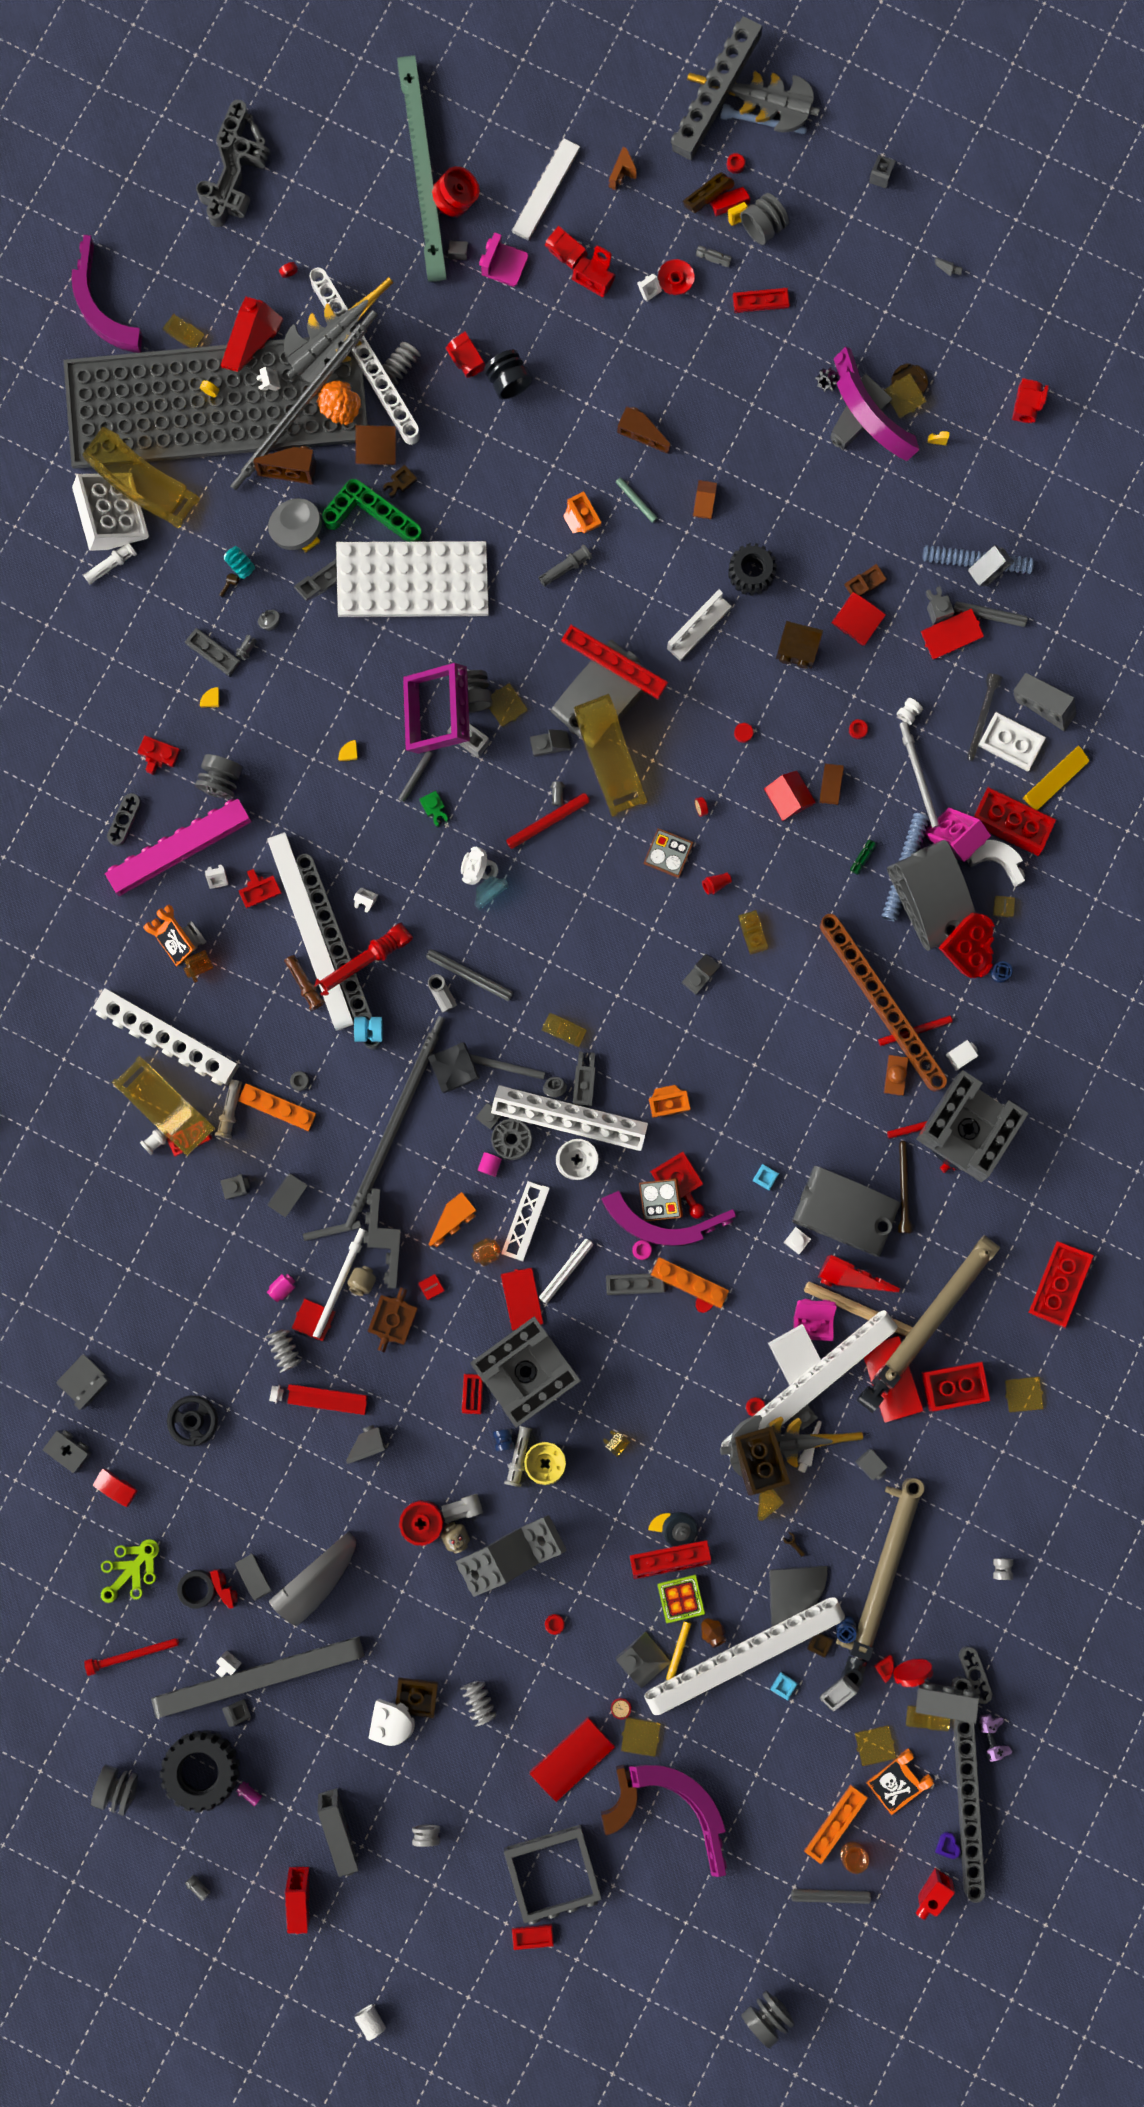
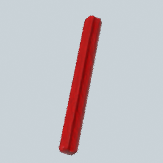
M583 793L508 838L506 840L508 846L513 849L588 804L590 802L589 797L586 793Z

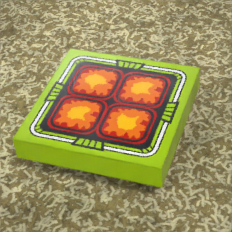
M696 1575L657 1583L666 1623L705 1614Z

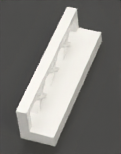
M720 589L668 642L667 649L680 661L731 609L732 606L722 598L723 592Z
M527 1182L501 1254L522 1262L524 1261L550 1188ZM530 1187L540 1190L538 1198L530 1201L528 1196ZM527 1197L529 1202L524 1204L525 1199ZM530 1204L533 1210L532 1215L524 1219L521 1210ZM524 1223L526 1227L525 1234L517 1237L514 1231L515 1226ZM516 1240L520 1247L517 1255L507 1252L509 1244Z

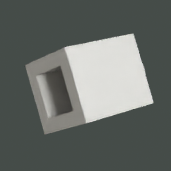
M967 1040L948 1052L946 1057L957 1071L978 1056V1050L972 1042L969 1043Z

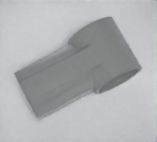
M438 974L432 975L428 979V987L442 1013L456 1007L457 1004L444 978ZM434 979H439L442 985L440 988L435 989L431 986V982Z
M478 1494L461 1498L460 1501L441 1506L446 1523L483 1513Z

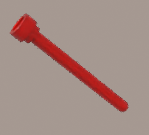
M174 1638L99 1661L93 1658L85 1660L86 1673L88 1676L95 1675L101 1668L178 1646L179 1640Z

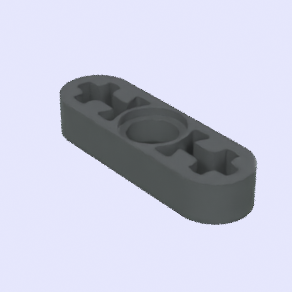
M133 793L124 796L107 834L108 841L113 846H121L125 843L141 807L140 799ZM134 798L136 805H131L130 811L133 813L130 814L128 811H123L124 808L126 810L129 809V804L127 802L128 800L132 801V799ZM122 815L129 816V822L126 825L119 823V818ZM116 826H119L121 829H125L124 832L122 830H120L119 836L121 837V839H117L116 841H114V838L112 836L113 834L117 835L119 829L116 828Z
M965 1646L959 1652V1659L966 1678L971 1683L972 1690L976 1694H980L979 1687L976 1686L974 1688L973 1686L980 1684L983 1691H987L985 1699L979 1697V1703L986 1704L992 1698V1691L977 1651L970 1646ZM966 1651L973 1653V1656H971L972 1663L975 1664L977 1662L978 1665L970 1666L969 1660L963 1657L966 1655ZM974 1669H978L981 1673L980 1679L976 1681L970 1678V1673Z

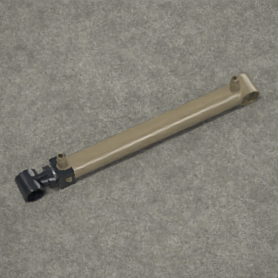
M986 1235L976 1243L969 1256L889 1360L876 1373L872 1380L874 1386L871 1388L868 1385L860 1394L857 1401L871 1413L880 1406L884 1400V1397L881 1396L882 1393L888 1394L890 1389L894 1388L901 1375L986 1264L995 1256L1000 1246Z
M916 1478L904 1480L902 1490L889 1486L885 1488V1492L899 1497L859 1620L856 1630L857 1635L851 1643H843L838 1638L836 1639V1644L847 1648L850 1654L847 1657L840 1678L844 1675L847 1676L849 1673H855L856 1680L853 1683L857 1687L862 1683V1676L867 1664L864 1660L869 1661L876 1632L920 1497L924 1492L923 1483ZM915 1482L918 1487L917 1491L910 1493L908 1487L911 1483Z

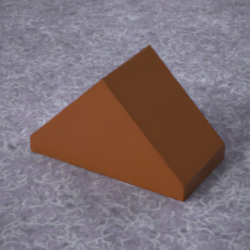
M698 481L693 517L711 519L717 483Z

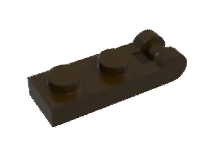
M723 172L718 173L684 199V206L695 214L723 191L732 189L734 180L727 177Z

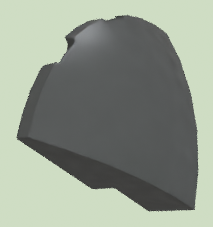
M827 1566L769 1569L771 1627L818 1603L826 1584Z

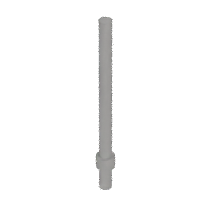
M902 722L899 725L903 734V744L907 747L932 828H937L940 825L914 747L915 740L913 735L910 734L907 722Z

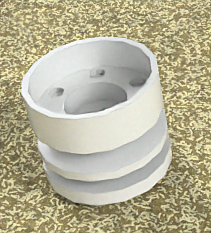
M573 1139L564 1143L558 1149L556 1155V1166L559 1172L571 1180H581L590 1176L596 1170L598 1164V1153L595 1147L583 1139ZM577 1154L581 1162L574 1165V1161H571V1158Z

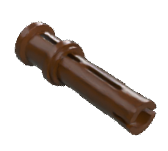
M291 955L287 957L284 962L301 989V996L307 1000L310 1011L324 1005V999L320 998L316 991L317 987L311 984L296 956Z

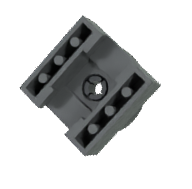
M962 1070L954 1078L939 1104L931 1112L927 1123L916 1140L930 1148L944 1164L963 1170L982 1182L990 1176L1029 1113L1011 1101H1007L1005 1106L979 1090L982 1082ZM963 1127H967L970 1130V1135L966 1134L964 1136Z
M535 1316L470 1362L516 1428L580 1382V1379ZM523 1366L531 1368V1375L527 1378L522 1377L520 1374V1369Z

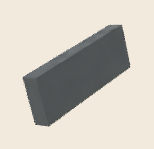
M197 628L185 641L186 645L229 677L241 663L239 659Z
M651 1273L606 1275L607 1295L665 1293V1283L651 1276Z

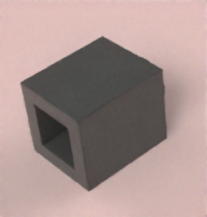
M868 1449L855 1461L871 1480L875 1478L879 1480L886 1474L884 1470L887 1466L872 1449Z

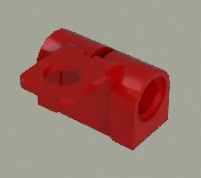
M560 226L553 231L545 243L549 252L572 270H574L583 256L587 257L588 255L586 249Z
M597 245L592 260L583 256L577 263L573 271L572 280L604 297L616 277L615 274L608 271L612 254ZM599 252L603 253L607 259L602 258Z
M466 332L455 337L445 347L458 369H462L467 378L473 377L484 370L485 363Z
M1022 378L1018 387L1012 420L1034 423L1037 413L1042 410L1045 404L1049 385H1045L1042 391V383Z

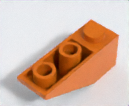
M462 1192L446 1204L429 1242L430 1247L435 1245L437 1248L445 1241L444 1237L450 1233L452 1236L460 1229L459 1225L464 1221L468 1223L476 1217L474 1215L477 1212Z

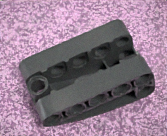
M612 639L607 642L606 645L642 666L640 660L633 653L626 652ZM591 660L559 698L550 712L569 727L571 733L578 735L593 749L646 692ZM577 720L580 721L582 725L580 727H574L572 723Z
M946 840L936 842L887 867L888 875L923 947L927 951L941 945L948 938L947 927H950L953 932L963 919L975 912L960 867Z
M814 1166L806 1183L807 1185L802 1192L800 1203L797 1206L792 1222L880 1257L901 1203L843 1176ZM879 1222H884L887 1225L885 1232L878 1230Z

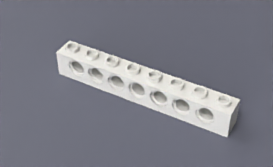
M105 988L93 1006L97 1011V1016L104 1020L107 1017L114 1020L113 1025L120 1029L126 1027L130 1030L129 1034L138 1039L140 1036L147 1039L146 1044L153 1048H156V1046L163 1049L162 1053L171 1058L175 1055L180 1058L179 1063L186 1067L189 1065L196 1068L195 1072L204 1077L208 1074L213 1077L211 1081L219 1086H222V1084L228 1086L239 1068V1065ZM120 1006V1012L117 1015H112V1008ZM135 1015L137 1017L136 1022L128 1024V1018ZM153 1025V1031L145 1034V1027ZM164 1034H169L170 1036L167 1043H161V1037ZM186 1044V1050L178 1053V1045ZM197 1053H202L203 1055L200 1062H194V1055ZM214 1062L219 1063V1069L216 1072H211V1064Z
M498 1086L491 1111L493 1114L639 1151L642 1149L648 1125L645 1122L503 1086Z

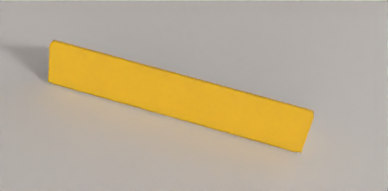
M1078 745L1023 797L1031 808L1038 810L1090 761L1082 748Z

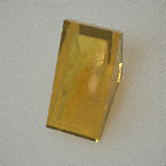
M773 1489L762 1492L759 1495L758 1520L763 1521L784 1504Z

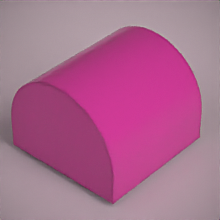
M484 1152L477 1171L496 1177L502 1159Z

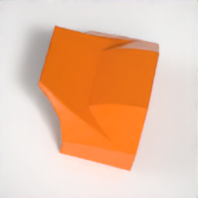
M584 491L567 500L568 507L563 517L572 533H587L602 525Z
M676 1085L657 1088L654 1090L653 1096L649 1098L652 1118L690 1110L687 1091L680 1090Z

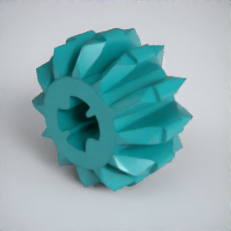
M234 546L232 549L230 548L224 555L225 562L242 579L249 576L255 569L251 560L237 546Z

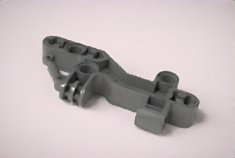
M234 100L230 104L216 139L224 166L218 183L201 181L196 187L200 202L208 206L207 215L210 224L214 227L224 225L228 214L239 218L245 216L251 199L246 194L238 191L243 180L241 169L244 165L265 168L267 156L271 153L266 147L265 139L258 126L254 124L252 115L248 114L246 104L242 100ZM247 122L251 124L250 128L256 142L241 137Z

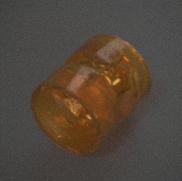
M852 1841L842 1846L840 1858L844 1867L853 1874L864 1872L868 1867L869 1857L863 1846Z

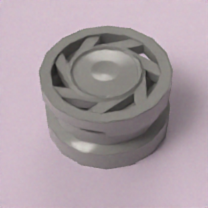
M190 921L186 927L181 928L196 950L198 945H203L207 941L194 923Z
M418 1825L412 1827V1831L415 1833L412 1845L429 1847L440 1844V1837H438L440 1826Z

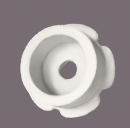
M280 1385L272 1386L269 1401L275 1402V1404H277V1400H282L283 1389H280Z

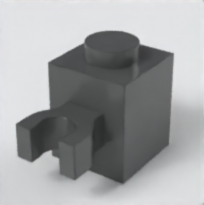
M940 586L936 588L937 595H932L931 590L926 591L927 598L931 600L927 610L933 625L951 618L954 614L948 595L941 597L942 590Z

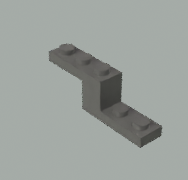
M372 1189L371 1193L367 1194V1204L370 1205V1212H366L365 1224H369L368 1232L364 1233V1243H367V1248L390 1249V1253H386V1264H389V1271L385 1272L384 1284H387V1288L395 1289L400 1230L377 1228L380 1189Z

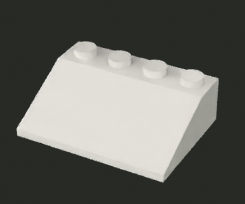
M131 473L77 474L72 488L89 551L109 550L126 545L127 543L130 544L148 539V531Z

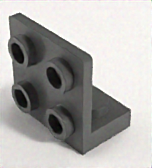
M81 1355L56 1383L76 1402L74 1405L79 1410H83L112 1380L87 1356Z

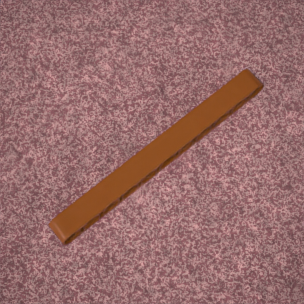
M833 914L825 915L820 923L822 933L890 1033L894 1036L926 1086L933 1092L940 1091L947 1083L946 1076L839 919ZM830 920L834 923V927L828 928L824 922ZM842 936L845 942L839 944L836 942L835 937ZM846 952H853L855 959H848ZM863 967L866 970V974L859 975L856 968ZM874 983L877 990L870 991L867 984ZM878 999H885L887 1001V1006H880L878 1004ZM889 1015H896L898 1017V1022H891L889 1020ZM906 1030L909 1034V1038H902L900 1036V1031ZM911 1046H917L920 1053L918 1055L913 1054L910 1050ZM928 1062L930 1070H924L921 1063ZM939 1078L941 1086H935L932 1083V1079Z

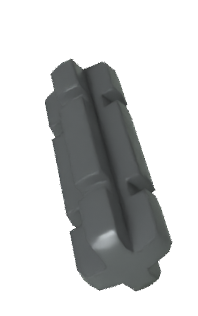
M701 245L698 246L696 251L697 257H706V260L717 264L722 263V266L729 267L732 257L725 254L723 256L722 253L715 250H706V247Z

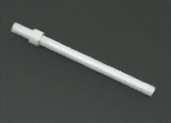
M359 1228L354 1242H351L349 1246L348 1256L313 1336L319 1339L357 1253H360L364 1233L367 1232L366 1230Z

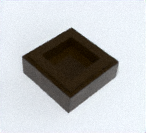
M819 1633L811 1638L807 1649L826 1658L834 1640Z

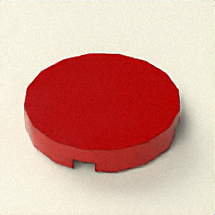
M923 1659L905 1661L899 1664L893 1671L895 1682L897 1684L901 1683L904 1687L922 1685L925 1683V1679H930L934 1673L931 1663Z

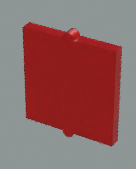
M304 1299L299 1312H296L297 1317L292 1329L324 1341L336 1312L332 1310L319 1339L313 1336L325 1307Z

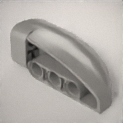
M348 1531L269 1600L272 1608L287 1622L298 1626L331 1593L353 1556L356 1548V1540L353 1535Z

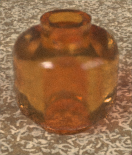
M487 1237L473 1245L474 1252L471 1255L476 1264L480 1262L482 1266H487L499 1259L501 1250L495 1239L491 1240Z

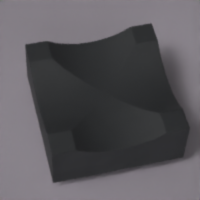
M464 1042L428 1057L443 1093L480 1079Z

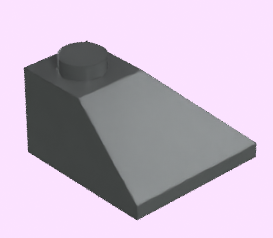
M374 1425L363 1428L364 1433L359 1434L346 1460L347 1464L387 1449L380 1427L375 1428Z
M646 1631L616 1656V1661L640 1688L644 1687L671 1663Z

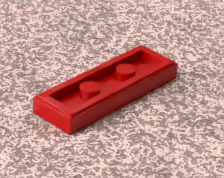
M788 288L733 293L734 313L789 308Z

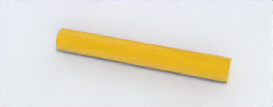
M684 1621L666 1677L667 1680L676 1675L691 1627L689 1622Z

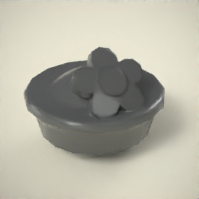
M266 610L258 619L259 626L268 631L275 629L280 623V615L275 610Z
M559 1077L549 1078L543 1086V1091L547 1096L556 1098L563 1095L567 1089L566 1083Z

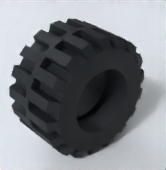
M748 543L745 548L742 545L739 547V551L736 550L731 557L728 577L731 579L730 583L732 586L736 585L735 589L737 591L743 590L742 594L746 595V592H750V595H754V592L761 594L762 590L766 591L769 585L771 586L777 568L776 559L774 556H771L772 552L770 550L766 551L764 545L758 547L759 544L757 543L754 546ZM747 562H755L761 566L763 573L759 576L751 577L743 572L741 566Z

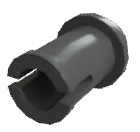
M246 635L240 648L236 649V656L242 660L250 657L249 654L257 643L255 638L250 639V635Z
M552 782L550 786L552 789V805L562 806L564 805L563 789H565L563 782Z
M193 1874L185 1882L186 1888H190L203 1901L211 1891L198 1880V1876L195 1877Z

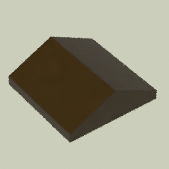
M398 1677L395 1705L404 1704L408 1707L407 1711L412 1716L434 1718L438 1682Z

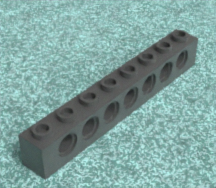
M744 16L740 22H736L733 28V35L731 38H727L722 54H718L715 67L709 70L706 83L700 86L696 101L691 102L687 117L684 116L682 118L678 133L675 132L672 136V151L691 161L762 36V25ZM742 38L746 39V41L740 42L738 40ZM732 54L737 55V57L731 58L729 56ZM723 70L729 71V72L726 73V74H722V73H721V71H723ZM713 86H719V87H720V88L717 89V90L712 89ZM704 102H710V103H711L710 105H707V106L703 105ZM697 117L702 118L701 121H694ZM688 133L693 134L691 137H685Z

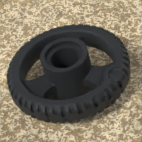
M197 1395L185 1396L177 1400L170 1408L167 1416V1427L172 1438L178 1443L189 1447L199 1446L209 1441L215 1434L218 1426V1415L213 1404L204 1397ZM186 1403H199L197 1411H189L185 1414L179 1411V1408ZM210 1414V1428L205 1435H202L199 1429L204 1423L203 1416ZM191 1415L197 1418V1424L194 1427L188 1424V1418ZM181 1422L184 1429L191 1431L190 1439L182 1437L177 1432L174 1424Z

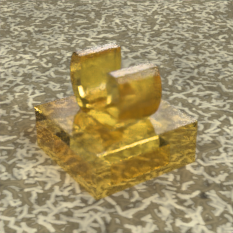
M611 1430L610 1433L613 1435V1438L610 1441L604 1438L603 1441L606 1444L605 1447L618 1457L630 1442L619 1432L616 1433Z

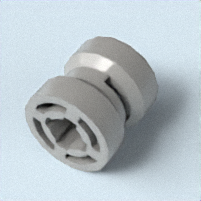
M993 1558V1565L995 1566L993 1579L1013 1580V1573L1011 1572L1013 1559Z

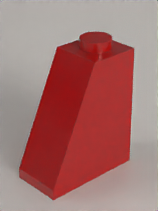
M289 1867L285 1889L287 1933H308L309 1867Z

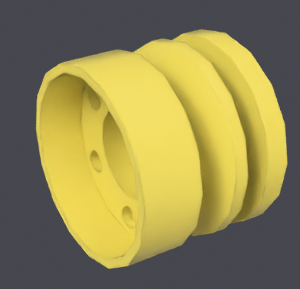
M542 1442L532 1446L527 1452L524 1461L525 1470L530 1479L538 1484H553L560 1480L565 1472V1456L561 1449L552 1443ZM544 1459L545 1461H547L549 1459L550 1468L547 1469L546 1467H544L542 1469L541 1460Z

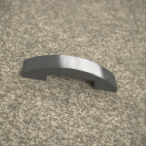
M337 558L313 576H307L294 586L306 601L319 596L337 584Z

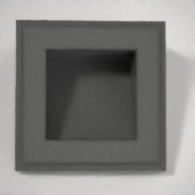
M449 241L448 259L467 260L468 242Z
M244 1699L222 1708L229 1727L251 1718Z

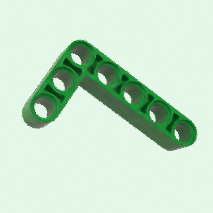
M351 479L344 485L326 507L322 515L325 526L330 530H335L343 523L355 506L358 505L406 542H421L422 540L421 528L416 522L357 479ZM352 488L359 489L356 493L350 492ZM367 499H373V500H374V501H373L372 503H370V504L365 503V500H367ZM341 502L348 503L345 507L338 506ZM383 509L389 511L385 515L380 514V511ZM330 516L336 517L334 521L327 520ZM398 520L403 521V524L400 526H396L394 523ZM412 531L418 533L415 537L409 536V533Z

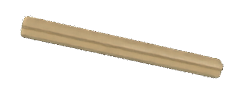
M808 1282L805 1286L804 1291L821 1300L836 1302L837 1307L864 1319L870 1320L879 1313L812 1282ZM893 1319L898 1326L895 1332L906 1337L913 1327Z

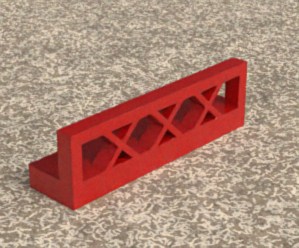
M294 1384L288 1385L289 1396L287 1404L361 1415L366 1413L368 1395Z
M706 1540L630 1555L633 1578L639 1579L710 1565L711 1557Z

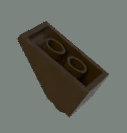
M786 621L776 659L783 664L793 663L803 669L812 668L823 630Z
M773 1426L735 1437L742 1477L748 1496L790 1484Z

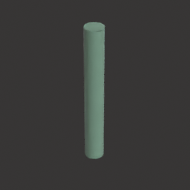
M621 477L616 480V484L645 516L654 523L658 517Z

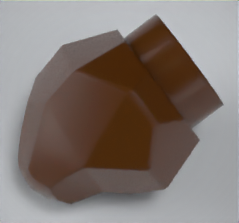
M709 1618L702 1621L703 1640L711 1644L713 1648L726 1642V1632L720 1621Z

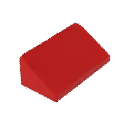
M740 187L717 196L714 200L710 201L715 216H718L743 202L746 205L750 204V196L744 187Z

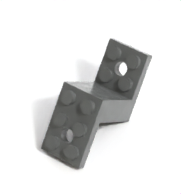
M547 1515L515 1529L483 1549L462 1557L455 1562L469 1591L475 1597L506 1584L537 1564L566 1552L567 1549L550 1516Z

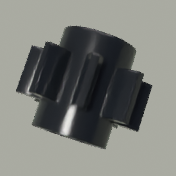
M832 367L827 370L823 368L815 378L818 380V387L824 389V392L829 388L833 391L839 381L838 372L832 370Z

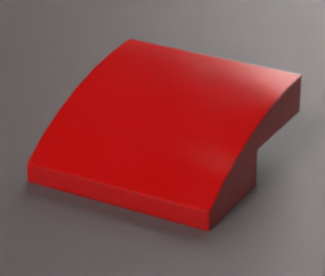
M852 592L832 621V624L844 634L851 636L859 644L865 645L885 617V614L870 602Z

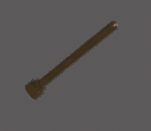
M900 1141L902 1221L898 1225V1233H914V1226L909 1221L906 1141Z

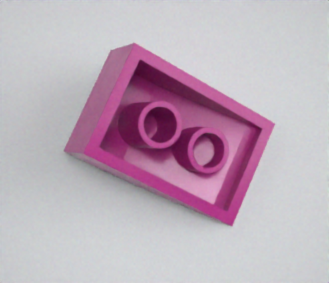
M948 808L937 818L939 827L932 828L930 825L926 832L923 833L933 843L946 840L955 858L963 862L969 859L991 836L979 819Z

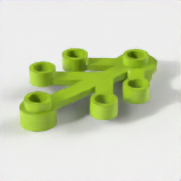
M152 1539L143 1541L140 1546L125 1547L124 1545H119L115 1548L114 1553L119 1558L124 1557L126 1554H139L133 1561L112 1562L106 1560L101 1564V1569L105 1573L112 1570L126 1569L112 1586L105 1587L102 1590L101 1598L104 1602L111 1603L115 1601L118 1597V1590L131 1575L132 1589L130 1596L133 1599L142 1597L140 1565L144 1561H146L144 1582L152 1584L156 1581L154 1557L159 1553V1545ZM147 1546H151V1553L146 1552L145 1549ZM119 1548L124 1549L123 1555L118 1554ZM105 1563L111 1565L110 1570L104 1568ZM148 1574L153 1576V1581L147 1580ZM135 1589L140 1591V1595L138 1597L134 1596L133 1591ZM107 1591H110L112 1593L111 1598H107L105 1596V1593Z

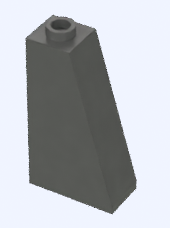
M865 374L861 381L872 400L884 412L890 406L892 398ZM847 405L830 436L832 443L842 450L865 430Z
M336 1788L318 1794V1815L338 1876H350L358 1871V1859L340 1795Z

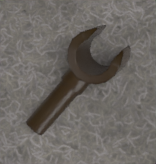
M233 573L227 575L225 586L219 596L223 598L231 584H238V575Z
M788 1532L793 1539L791 1542H787L783 1537L784 1543L790 1544L803 1557L805 1553L795 1542L794 1535Z

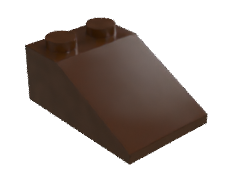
M292 447L254 458L253 462L258 476L313 485L317 463L314 452L309 447Z

